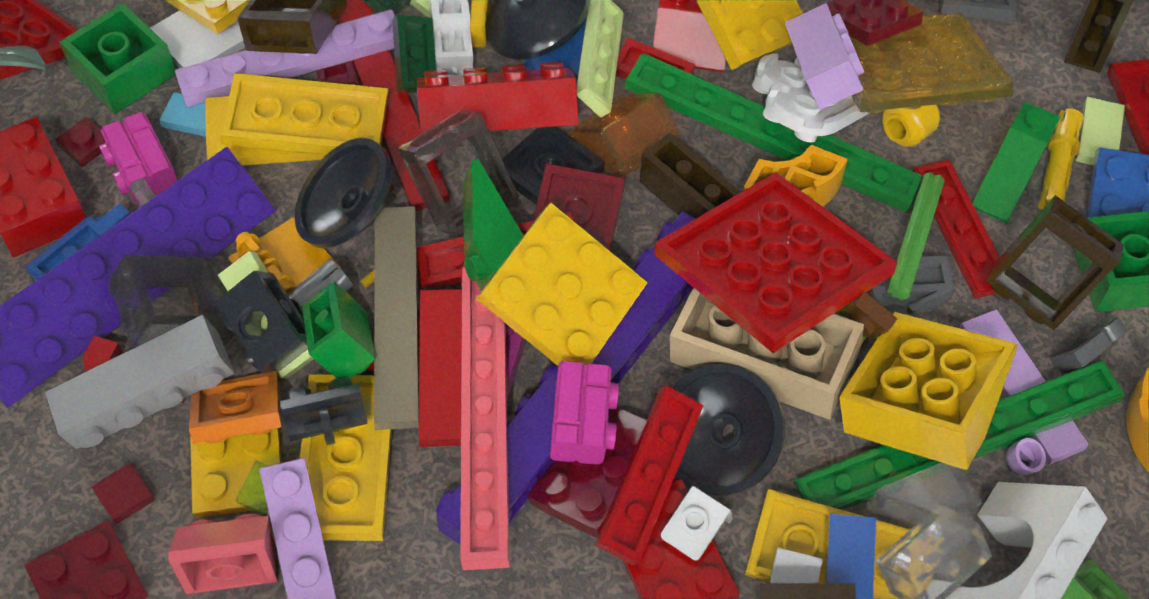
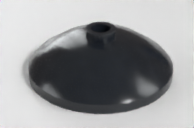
M494 0L486 16V39L495 52L509 59L524 60L545 55L566 43L578 31L587 15L589 0Z
M357 138L337 146L320 160L304 182L296 202L295 226L303 240L318 248L334 247L356 237L374 220L386 200L391 183V162L386 150L371 139Z
M712 364L700 367L689 372L674 384L672 389L704 405L675 477L678 480L682 479L689 488L694 486L705 494L718 496L737 494L761 482L778 461L785 439L783 410L772 388L753 372L730 364ZM727 425H732L735 430L734 436L729 440H725L723 430Z

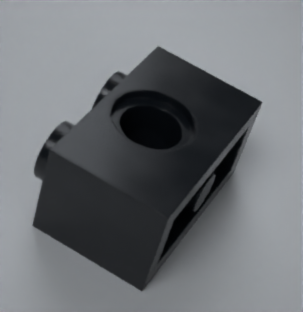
M253 271L216 300V303L223 312L222 320L225 326L232 333L237 334L245 347V357L252 366L260 371H281L308 350L304 319L274 273ZM265 315L268 324L266 331L263 333L260 328V321Z

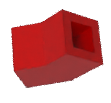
M94 336L82 357L85 372L123 354L119 343Z

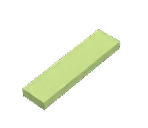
M612 0L589 1L576 87L577 96L600 118L610 113L612 108L624 12Z

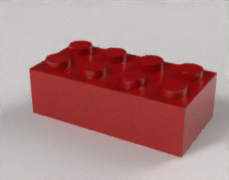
M562 62L541 63L540 70H525L524 65L502 66V72L486 73L485 67H473L463 69V75L448 76V70H431L425 72L424 78H418L417 80L421 136L578 125L576 77L570 68L563 67Z

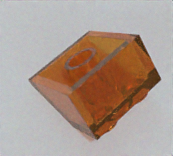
M660 93L620 95L612 101L610 113L601 118L596 113H593L578 123V125L565 132L605 161V173H619L620 176L637 170L641 166L639 161H641L642 153L667 134L671 133L674 136L680 134Z

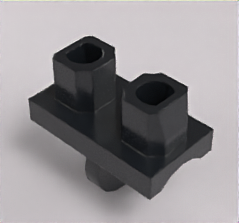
M348 377L332 380L328 385L329 390L314 394L311 393V389L306 387L290 389L287 393V400L280 401L290 442L324 434L326 445L335 444L333 432L368 424L359 383L353 385Z

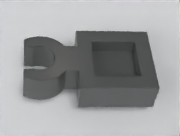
M1119 317L1114 318L1108 324L1106 321H1102L1093 327L1087 335L1075 339L1051 357L1050 360L1061 372L1073 369L1078 370L1101 361L1098 355L1112 346L1111 342L1123 336L1127 330Z

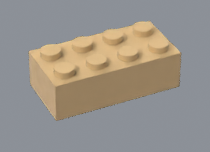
M693 288L670 334V362L691 370L712 364H730L742 367L762 378L772 388L779 402L831 420L838 404L839 396L844 390L860 352L864 324L833 314L775 353H772Z

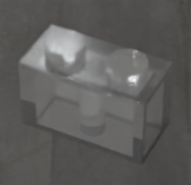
M939 504L875 561L889 592L900 599H946L985 564L992 555L979 523Z

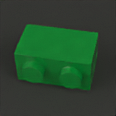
M331 282L302 305L308 354L337 379L344 377L350 379L355 374L364 372L371 362L376 359L367 311L336 282Z

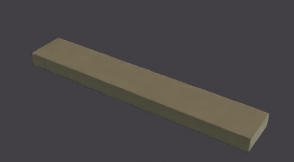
M415 206L381 208L375 217L374 351L376 359L374 360V425L376 430L419 428Z

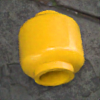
M910 91L901 95L883 111L882 122L887 137L901 146L912 147L921 143L935 132L939 126L940 114L937 105L928 95L920 91Z

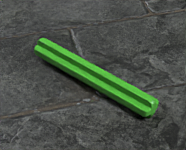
M929 172L923 176L896 261L895 273L891 277L887 290L892 298L897 297L900 300H906L910 296L944 184V179L941 175H934Z

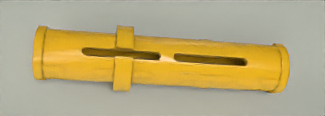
M1067 108L1065 112L1061 110L1058 113V116L1061 118L1048 144L1050 158L1038 202L1039 209H1043L1055 195L1065 202L1073 160L1079 153L1081 145L1078 136L1083 122V114L1076 109Z

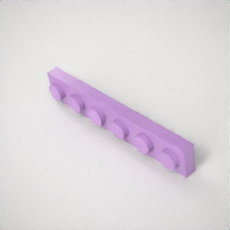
M391 9L335 25L317 54L245 50L177 69L175 73L186 107L204 103L205 98L229 96L234 73L292 78L394 49L392 20L395 17Z

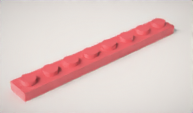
M462 267L461 566L462 570L510 568L506 323L476 300L481 290L476 281L474 282L468 277L465 267Z

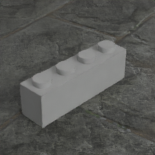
M201 315L46 391L45 394L58 435L75 449L81 447L89 448L99 444L105 437L123 428H131L138 425L144 418L162 409L178 405L184 398L202 389H210L217 386L223 379L235 373L218 331L204 315Z

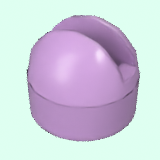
M1025 438L1014 442L1008 448L1006 461L1013 472L1028 475L1038 472L1044 467L1046 455L1038 441L1032 438ZM1021 459L1030 463L1029 466H1026Z

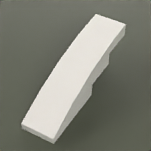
M429 0L430 17H433L436 70H448V76L463 75V69L473 68L468 0Z

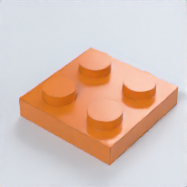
M277 371L224 380L213 388L202 389L192 394L189 432L192 443H219L229 437L248 433L260 435L274 428L282 427L281 392Z

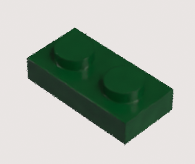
M396 15L392 20L397 92L417 93L418 78H424L426 71L436 70L433 17Z

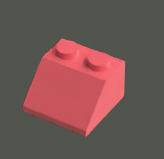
M244 514L237 517L236 520L223 522L198 520L191 523L190 526L176 528L168 551V561L186 594L278 582L276 543L269 516Z

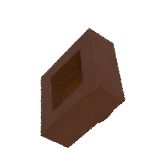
M865 291L857 299L846 305L840 312V314L848 319L864 324L863 336L870 337L872 340L888 332L897 320L893 314Z

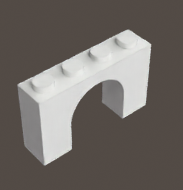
M998 482L977 515L993 537L1001 544L1032 548L1028 557L1017 570L997 583L979 588L934 583L924 599H1061L1108 518L1086 487Z

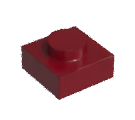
M84 118L55 139L58 147L81 167H84L101 154L99 145L105 143L100 129L87 118Z

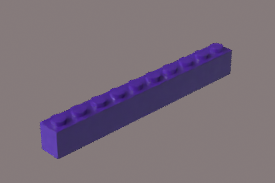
M682 211L673 223L667 222L663 226L657 241L695 220V218ZM655 246L651 251L645 249L635 264L634 272L648 283L591 363L609 366L611 368V383L621 382L693 290L689 283L654 255ZM555 364L547 368L541 378V386L533 396L528 394L521 400L515 411V418L507 426L509 523L527 502V495L555 461L550 458L558 365ZM461 484L454 492L449 490L445 493L436 508L438 530L460 545Z

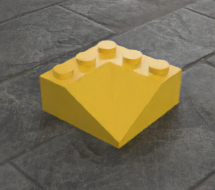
M894 312L893 315L897 318L896 322L888 332L877 338L839 396L844 433L967 470L987 434L1017 351V343Z

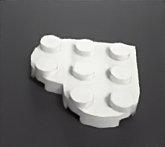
M776 53L764 55L759 60L752 87L756 91L768 94L763 116L769 121L781 123L794 130L795 136L805 142H815L818 136L833 134L868 115L875 100L867 95L858 92L820 110L805 80L798 58L796 57L795 62L791 63L778 60V54Z

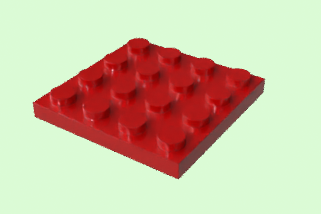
M777 172L655 242L654 255L772 353H775L857 299L864 291L868 292L892 276L897 265L894 259Z

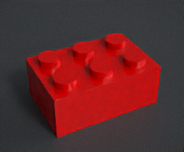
M37 117L0 131V234L10 254L15 258L60 239L86 218L80 202Z

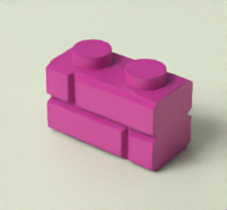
M139 112L124 118L123 122L116 121L102 127L100 131L105 143L99 145V149L108 167L116 165L118 169L112 175L121 195L129 193L136 205L157 196L177 182L174 169L145 113Z
M566 361L559 363L550 458L552 460L567 462L576 460L579 463L599 465L603 463L606 449L614 450L616 423L608 422L609 409L617 408L619 383H611V368L609 366L597 364L583 365V363Z

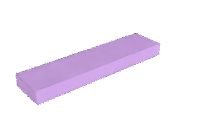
M997 309L961 323L959 329L1017 343V351L1001 392L1004 398L1046 382ZM1073 421L1030 437L1042 445L1048 465L1084 451L1089 445Z

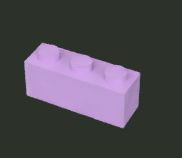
M827 3L785 22L805 80L820 110L863 91L858 75L865 72L840 13L832 16Z

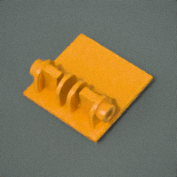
M295 217L260 238L256 234H250L249 232L240 233L235 240L237 252L228 257L229 261L233 264L247 252H256L267 271L274 273L287 294L329 258L334 261L324 248L312 246L300 237L295 226Z

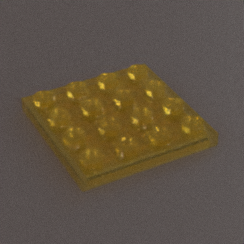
M962 13L923 16L922 25L869 46L850 37L865 72L858 75L863 91L851 96L860 112L880 113L888 109H918L921 106L936 104L951 106L965 101L980 100L990 102L996 98L1012 97L1014 82Z

